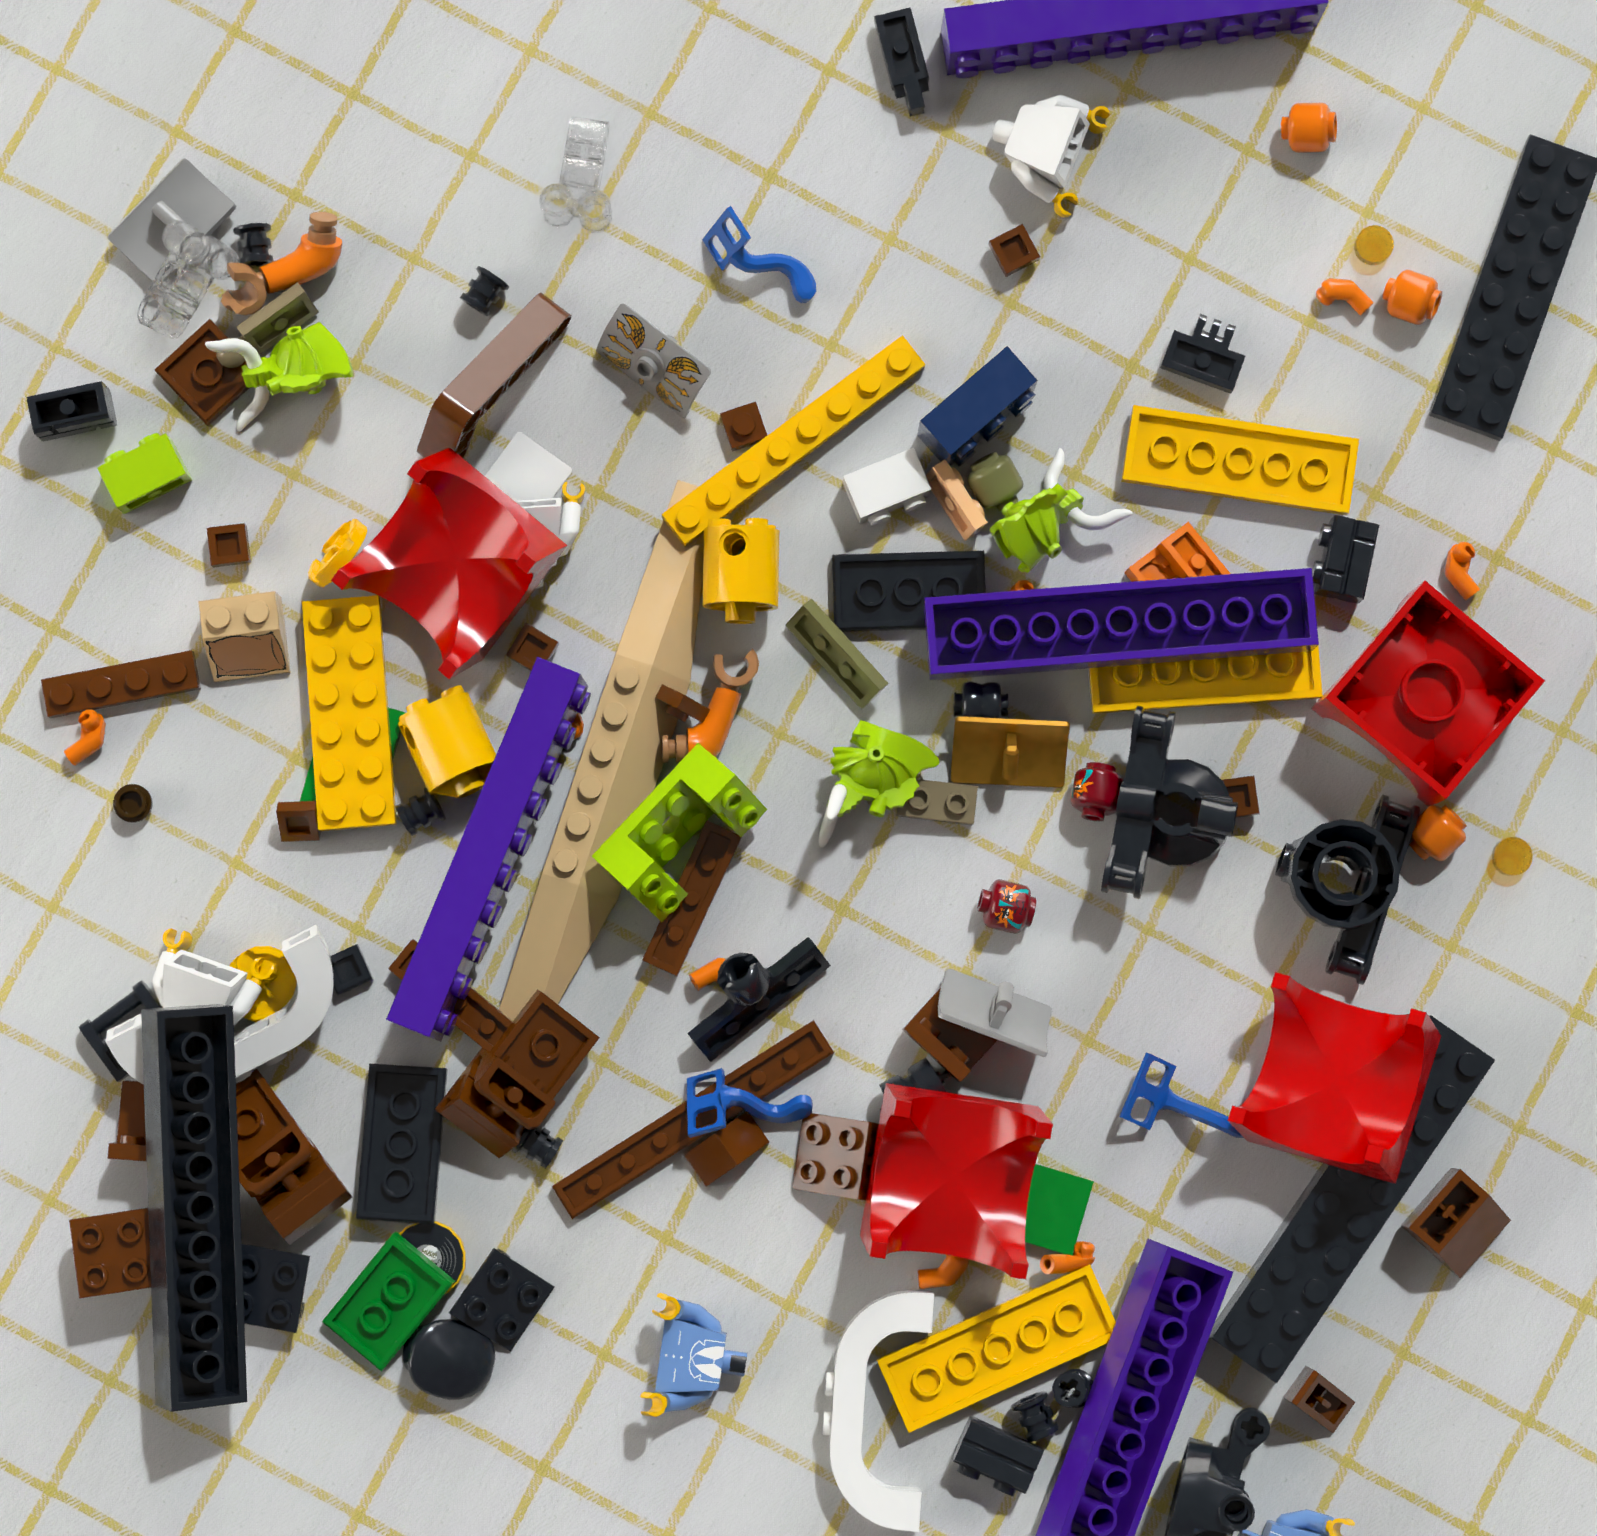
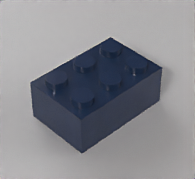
M1006 346L920 420L917 436L940 462L946 459L950 466L956 463L960 467L975 454L976 451L974 449L983 438L987 442L992 440L1004 429L1003 424L1008 416L1013 414L1017 418L1032 405L1033 402L1031 400L1036 395L1034 390L1038 380L1011 349Z

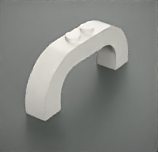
M317 924L282 942V952L297 980L296 988L290 1001L274 1014L234 1033L236 1083L249 1077L252 1074V1069L264 1063L270 1066L284 1059L287 1056V1051L304 1042L323 1021L331 1003L334 984L331 956ZM141 1014L107 1030L106 1043L120 1066L131 1077L144 1085Z
M897 1291L879 1297L863 1307L852 1318L841 1336L836 1351L834 1372L826 1373L825 1396L833 1397L832 1412H824L822 1435L830 1436V1460L836 1483L845 1499L858 1513L875 1524L893 1530L919 1532L922 1491L920 1487L886 1484L875 1478L864 1464L861 1447L867 1363L874 1347L888 1335L903 1331L932 1333L933 1291Z

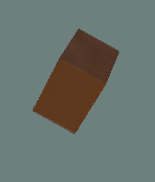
M746 1111L727 1124L726 1128L720 1129L684 1156L707 1187L768 1144L769 1140L751 1114Z
M1306 1365L1283 1396L1331 1433L1335 1432L1355 1404V1401Z

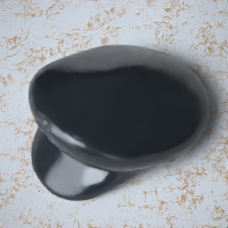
M440 1319L427 1325H422L415 1330L403 1347V1362L413 1383L421 1391L438 1398L460 1400L471 1397L482 1390L492 1376L495 1364V1350L491 1339L461 1320Z

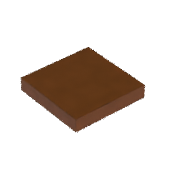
M211 319L206 321L154 370L207 426L249 389L245 385L241 368L243 365H247L246 360L239 367L227 368L218 361L216 352L206 347L205 343L207 341H219L228 338Z

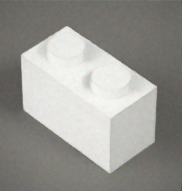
M914 448L843 476V485L859 524L869 521L870 526L890 519V512L904 507L906 512L919 508L927 503L925 498L931 494V487Z

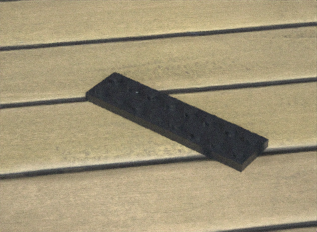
M1532 134L1528 136L1429 416L1498 441L1503 439L1597 174L1596 157Z

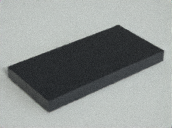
M984 550L832 555L834 624L842 632L926 629L924 615L925 598L986 593Z
M369 1063L356 1210L357 1220L435 1225L444 1117L435 1108L446 1095L447 1068Z

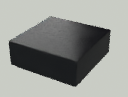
M358 944L331 956L333 987L338 996L374 980Z

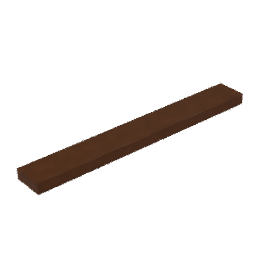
M813 1020L726 1075L725 1085L745 1090L761 1100L832 1055L834 1051ZM716 1082L696 1094L695 1097L713 1093L716 1090ZM687 1101L554 1184L552 1188L573 1219L706 1134L692 1138L688 1136ZM738 1106L727 1109L726 1121L744 1109ZM717 1109L699 1113L696 1116V1129L715 1124L717 1121Z

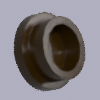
M137 784L123 786L117 791L113 800V807L118 817L131 823L144 820L150 814L153 806L149 791Z

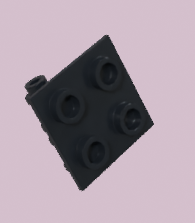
M242 1244L245 1324L297 1333L299 1318H302L305 1302L302 1301L310 1256Z
M493 1248L449 1313L511 1351L554 1289V1286L511 1259L501 1249Z

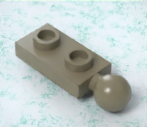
M297 282L236 326L242 334L238 339L249 342L260 355L283 339L290 327L301 326L319 313V311ZM216 352L218 361L227 368L239 367L245 361V358L237 352Z
M916 779L919 788L914 792V798L908 800L903 808L897 807L896 816L974 825L978 786Z

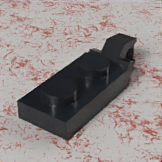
M911 8L874 16V24L892 91H894L896 99L905 97L910 117L924 114L925 104L922 92L929 91V75Z

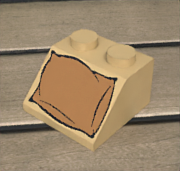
M275 591L198 601L202 637L214 682L291 673L282 597Z

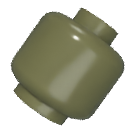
M992 452L970 465L972 471L969 473L967 481L982 507L991 508L996 506L998 511H1002L1007 503L1013 502L1015 504L1018 502L1016 494L1021 491L1024 484L1009 456H998L997 452Z

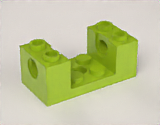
M697 743L599 847L592 857L656 918L663 922L688 895L678 883L664 872L663 867L668 861L677 855L683 845L704 826L705 822L713 814L742 837L750 828L757 824L760 817L767 811V808L730 769L702 745ZM670 816L668 821L665 824H663V822Z

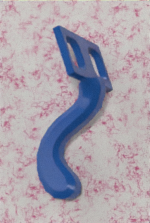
M731 206L726 208L702 239L720 269L723 271L732 264L747 273L780 271L789 278L795 299L800 303L809 302L816 293V282L809 269L801 261L788 255L775 253L764 255L750 254L744 246L751 239V236ZM729 218L740 232L741 238L738 242L735 241L726 226ZM715 236L718 237L727 252L724 259L721 258L713 245L712 240Z
M1146 1052L1119 1117L1151 1130L1159 1110H1172L1235 1138H1244L1228 1122V1116L1174 1094L1169 1084L1177 1066ZM1153 1061H1157L1165 1066L1164 1075L1158 1086H1154L1146 1081V1074ZM1138 1097H1143L1151 1103L1148 1114L1143 1122L1131 1117L1132 1108Z
M722 1068L687 1078L688 1136L692 1138L726 1128V1110L733 1106L741 1107L752 1116L767 1122L780 1124L796 1122L808 1117L812 1113V1099L808 1095H798L781 1105L766 1103L745 1090L725 1085V1075ZM716 1077V1090L713 1093L695 1097V1086L698 1082ZM717 1109V1121L715 1124L696 1129V1116L699 1113Z

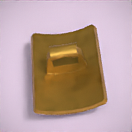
M958 716L955 718L951 781L969 784L1061 788L1065 784L1070 723L1065 721Z

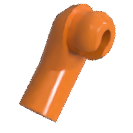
M88 709L80 714L78 722L81 723L80 740L64 750L66 757L74 766L98 751L104 743L106 723L103 716L95 710Z

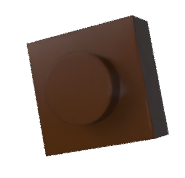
M1023 224L999 235L988 243L1005 277L1040 259V255Z
M756 401L720 413L732 452L757 444L767 436Z
M245 523L207 528L210 562L213 568L251 563L248 530Z
M525 623L506 656L531 671L537 657L547 661L551 659L559 642Z
M663 684L655 697L668 705L666 713L685 723L689 716L703 723L710 711L709 708Z
M1254 775L1222 780L1230 797L1233 798V802L1238 803L1236 818L1260 815Z
M316 801L278 802L276 814L281 842L320 840L321 831L318 830Z

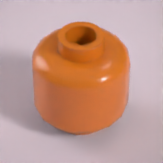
M1325 103L1294 104L1289 111V117H1282V140H1289L1290 148L1297 153L1325 152L1329 148L1330 142H1336V112H1330L1329 106Z
M1404 270L1396 279L1390 278L1388 280L1382 298L1388 301L1387 310L1392 317L1420 325L1427 319L1432 320L1435 317L1441 303L1442 291L1438 290V283L1434 278L1411 270Z
M1446 804L1442 808L1437 805H1431L1419 815L1411 836L1414 840L1409 846L1424 861L1430 856L1437 861H1444L1465 842L1466 834L1463 830L1467 825Z

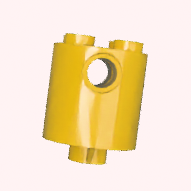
M748 518L745 519V525H731V520L709 519L708 528L704 529L703 607L710 610L725 611L726 623L753 624L755 623L756 612L778 609L780 530H777L775 525H768V519ZM745 545L743 552L738 555L740 548Z
M457 685L440 694L442 698L429 703L427 698L408 705L406 707L407 713L398 718V726L429 794H440L460 799L483 788L496 753L468 692H464L462 685Z

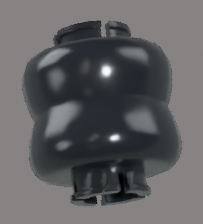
M973 681L964 682L961 693L954 692L953 716L1008 718V693L1001 694V686L997 682L983 684Z

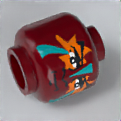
M1089 762L1085 768L1079 769L1074 776L1071 804L1075 809L1082 812V818L1090 821H1104L1105 816L1116 813L1119 791L1124 780L1116 773L1114 766L1099 762Z
M997 879L991 884L989 890L982 889L977 911L983 913V920L987 927L1017 934L1024 926L1030 927L1036 909V897L1031 896V891L1026 885Z

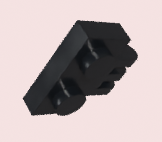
M1200 314L1192 336L1176 330L1173 331L1160 368L1231 394L1246 357L1245 355L1228 350L1236 326L1228 324L1224 331V337H1220L1217 333L1222 321L1214 319L1210 331L1207 332L1203 330L1207 322V316Z

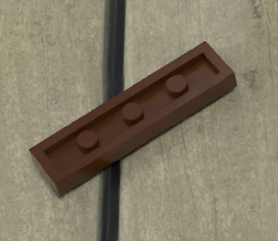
M192 650L41 679L47 717L49 718L81 713L88 709L97 710L201 689L195 653Z
M708 820L706 821L678 881V884L688 895L680 902V905L674 912L670 913L663 922H659L642 961L674 976H678L742 837Z
M414 939L408 943L388 968L401 980H403L418 944ZM472 987L465 1000L458 998L453 1013L458 1015L455 1025L489 1052L513 1022Z

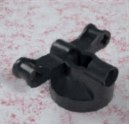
M1137 705L1131 730L1129 757L1124 782H1122L1116 808L1117 819L1109 856L1104 868L1101 892L1107 893L1109 890L1131 893L1134 898L1140 899L1148 857L1170 867L1193 866L1210 859L1225 844L1227 837H1232L1238 803L1233 802V798L1230 797L1224 782L1205 765L1189 759L1168 760L1167 758L1174 731L1176 712H1169L1165 715L1144 711L1143 706ZM1145 724L1160 726L1161 728L1146 726ZM1173 793H1184L1195 803L1196 801L1201 802L1197 827H1191L1190 823L1182 826H1172L1167 824L1162 818L1154 820L1158 798L1161 795H1164L1166 798ZM1121 876L1126 878H1132V881L1118 879L1115 877Z
M1382 794L1373 815L1372 827L1360 821L1339 819L1321 824L1304 837L1294 840L1292 844L1286 843L1284 845L1275 875L1281 877V881L1289 884L1294 901L1307 917L1325 927L1340 928L1326 963V973L1332 974L1337 972L1355 978L1358 984L1363 985L1371 969L1374 953L1389 906L1398 891L1399 874L1412 833L1418 821L1419 806L1413 805L1408 807L1390 801L1389 796ZM1323 858L1325 859L1324 862L1341 861L1347 864L1351 871H1361L1353 894L1352 891L1335 894L1327 889L1323 881L1320 882L1318 873ZM1343 960L1355 963L1356 965L1344 962Z
M1248 1407L1236 1414L1227 1449L1215 1447L1213 1443L1189 1437L1180 1465L1164 1536H1226V1534L1233 1535L1234 1531L1245 1530L1252 1524L1255 1518V1510L1248 1493L1244 1489L1245 1481L1240 1480L1245 1458L1262 1444L1270 1433L1269 1421L1262 1411ZM1251 1416H1256L1257 1423L1262 1426L1261 1432L1254 1431L1252 1437H1249L1245 1428L1241 1427L1242 1421L1249 1422ZM1236 1500L1244 1503L1243 1508L1235 1514L1225 1511L1227 1504Z

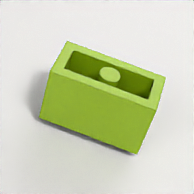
M159 433L146 436L138 442L139 447L127 453L125 450L112 453L104 459L105 464L97 467L116 507L122 513L126 514L192 481L173 440L166 433L161 436Z

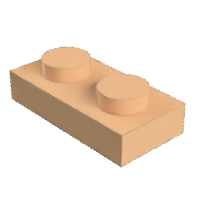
M946 459L933 466L926 475L931 491L966 541L978 534L988 523L985 519L984 510L977 500L970 497L964 488L962 476L955 468L950 467Z

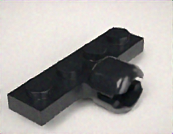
M809 937L793 947L785 956L768 968H764L753 954H733L721 964L718 970L717 982L728 996L727 1001L687 1034L707 1059L712 1062L831 965Z

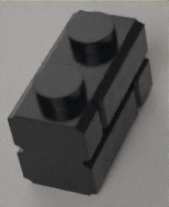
M102 381L27 397L33 432L43 442L95 431L97 427L104 429L117 426L110 389Z
M1334 515L1329 524L1323 523L1318 539V546L1324 547L1321 561L1315 560L1312 568L1313 583L1316 584L1314 594L1351 603H1360L1364 600L1380 525L1340 515Z
M970 1415L953 1453L952 1460L959 1464L956 1470L959 1473L978 1480L980 1474L995 1480L993 1488L1014 1497L1016 1490L1026 1494L1044 1450L1032 1442H1028L1023 1438Z

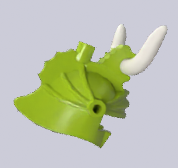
M318 322L303 330L300 326L290 327L286 332L287 335L273 348L269 358H260L257 350L249 342L237 338L207 341L205 343L206 347L211 351L217 353L237 352L246 360L247 365L241 367L243 371L242 377L247 388L255 387L256 390L253 401L241 413L237 421V431H242L264 410L269 399V393L274 396L282 391L283 393L293 394L302 391L313 395L319 393L326 386V381L354 376L347 352L324 325Z
M1061 448L1057 450L1045 474L1044 489L1031 499H1024L1015 504L1013 502L1007 503L1002 509V514L1005 518L997 521L989 529L998 547L1007 559L1013 555L1022 561L1018 566L1021 572H1030L1046 555L1053 559L1060 554L1062 547L1059 545V525L1066 524L1068 519L1078 527L1087 530H1101L1133 514L1128 509H1114L1100 516H1090L1082 512L1084 497L1074 488L1065 491L1058 484V478L1064 467L1065 458Z
M860 720L850 740L851 743L860 748L833 747L832 750L834 757L830 759V763L834 768L831 770V773L837 775L840 780L835 783L827 803L819 833V846L822 848L828 843L838 817L850 814V811L852 809L855 810L862 800L872 802L869 813L876 817H884L886 809L890 811L897 807L903 808L908 800L914 798V792L919 788L916 776L926 769L937 767L939 765V758L931 749L912 737Z

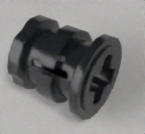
M250 223L233 229V233L240 236V241L237 242V249L239 252H242V258L239 259V263L247 264L254 268L274 261L273 256L269 255L268 251L272 248L271 239L266 236V233L271 230L270 224Z
M478 266L476 270L479 276L476 280L471 279L468 284L470 287L469 291L462 293L460 299L481 314L488 316L490 305L492 303L496 304L500 299L498 296L500 290H508L509 286L492 272Z
M427 787L424 788V795L418 798L415 795L409 798L410 803L406 805L400 803L395 806L402 823L411 836L417 834L419 827L427 828L431 826L432 820L436 818L441 821L446 820L439 801L435 795L429 794Z
M525 1128L519 1144L512 1151L514 1153L519 1150L527 1153L526 1158L531 1161L534 1158L541 1162L540 1165L546 1169L563 1140L559 1137L556 1139L549 1135L551 1131L546 1128L542 1130L539 1128L534 1130Z
M1081 1369L1065 1371L1054 1380L1052 1389L1055 1400L1065 1407L1080 1408L1085 1406L1094 1382L1093 1378ZM1077 1381L1076 1389L1081 1393L1080 1395L1069 1397L1070 1389L1065 1386L1066 1382Z
M1046 1391L1028 1395L1011 1405L1012 1411H1019L1021 1415L1018 1420L1021 1427H1026L1027 1429L1026 1438L1028 1442L1037 1441L1059 1430L1057 1422H1053L1051 1416L1054 1414L1051 1406L1045 1405L1044 1400L1048 1396Z

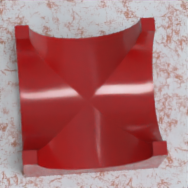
M449 447L414 462L407 472L413 479V483L397 511L378 535L354 559L338 569L331 581L341 590L359 589L376 594L392 602L412 616L428 631L437 643L442 654V664L438 671L450 680L485 658L567 547V544Z
M1424 580L1405 596L1384 627L1341 677L1317 700L1311 709L1322 718H1329L1346 726L1378 749L1404 773L1414 785L1418 793L1417 798L1429 807L1448 798L1545 680Z
M1275 972L1271 984L1274 995V1018L1265 1060L1250 1095L1242 1105L1238 1107L1232 1106L1228 1122L1249 1142L1396 1184L1441 1039L1439 1031L1427 1012L1411 1008L1410 1014L1395 1015L1363 1009L1319 994L1299 984L1291 976Z
M886 1083L860 1230V1237L869 1257L885 1259L887 1254L899 1251L945 1254L980 1262L1005 1272L1011 1278L1026 1280L1029 1264L1025 1250V1226L1030 1185L1040 1148L1046 1139H1051L1053 1123L1039 1106Z

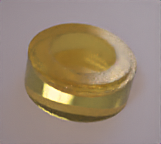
M1378 225L1364 228L1354 242L1356 256L1367 265H1379L1385 262L1394 248V240L1390 232Z
M1509 837L1499 841L1492 851L1494 867L1498 872L1506 876H1516L1524 873L1530 867L1533 859L1532 850L1528 843L1517 837Z

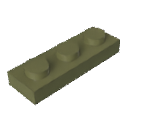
M813 599L802 605L786 623L785 626L861 709L871 703L889 684Z

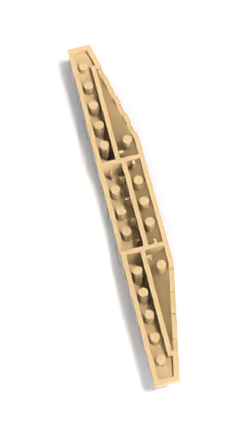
M677 480L667 510L699 486ZM663 520L586 740L499 1010L512 1021H514L537 989L559 1004L612 908H614L618 901L622 885L592 855L656 787L663 766L662 735H668V739H672L678 719L666 713L668 705L655 697L662 684L684 695L687 694L690 685L703 582L704 533L684 547Z

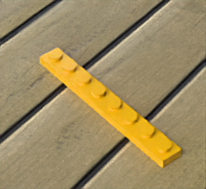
M903 335L665 511L661 516L684 547L704 533V529L708 528L709 519H723L923 370L926 364Z

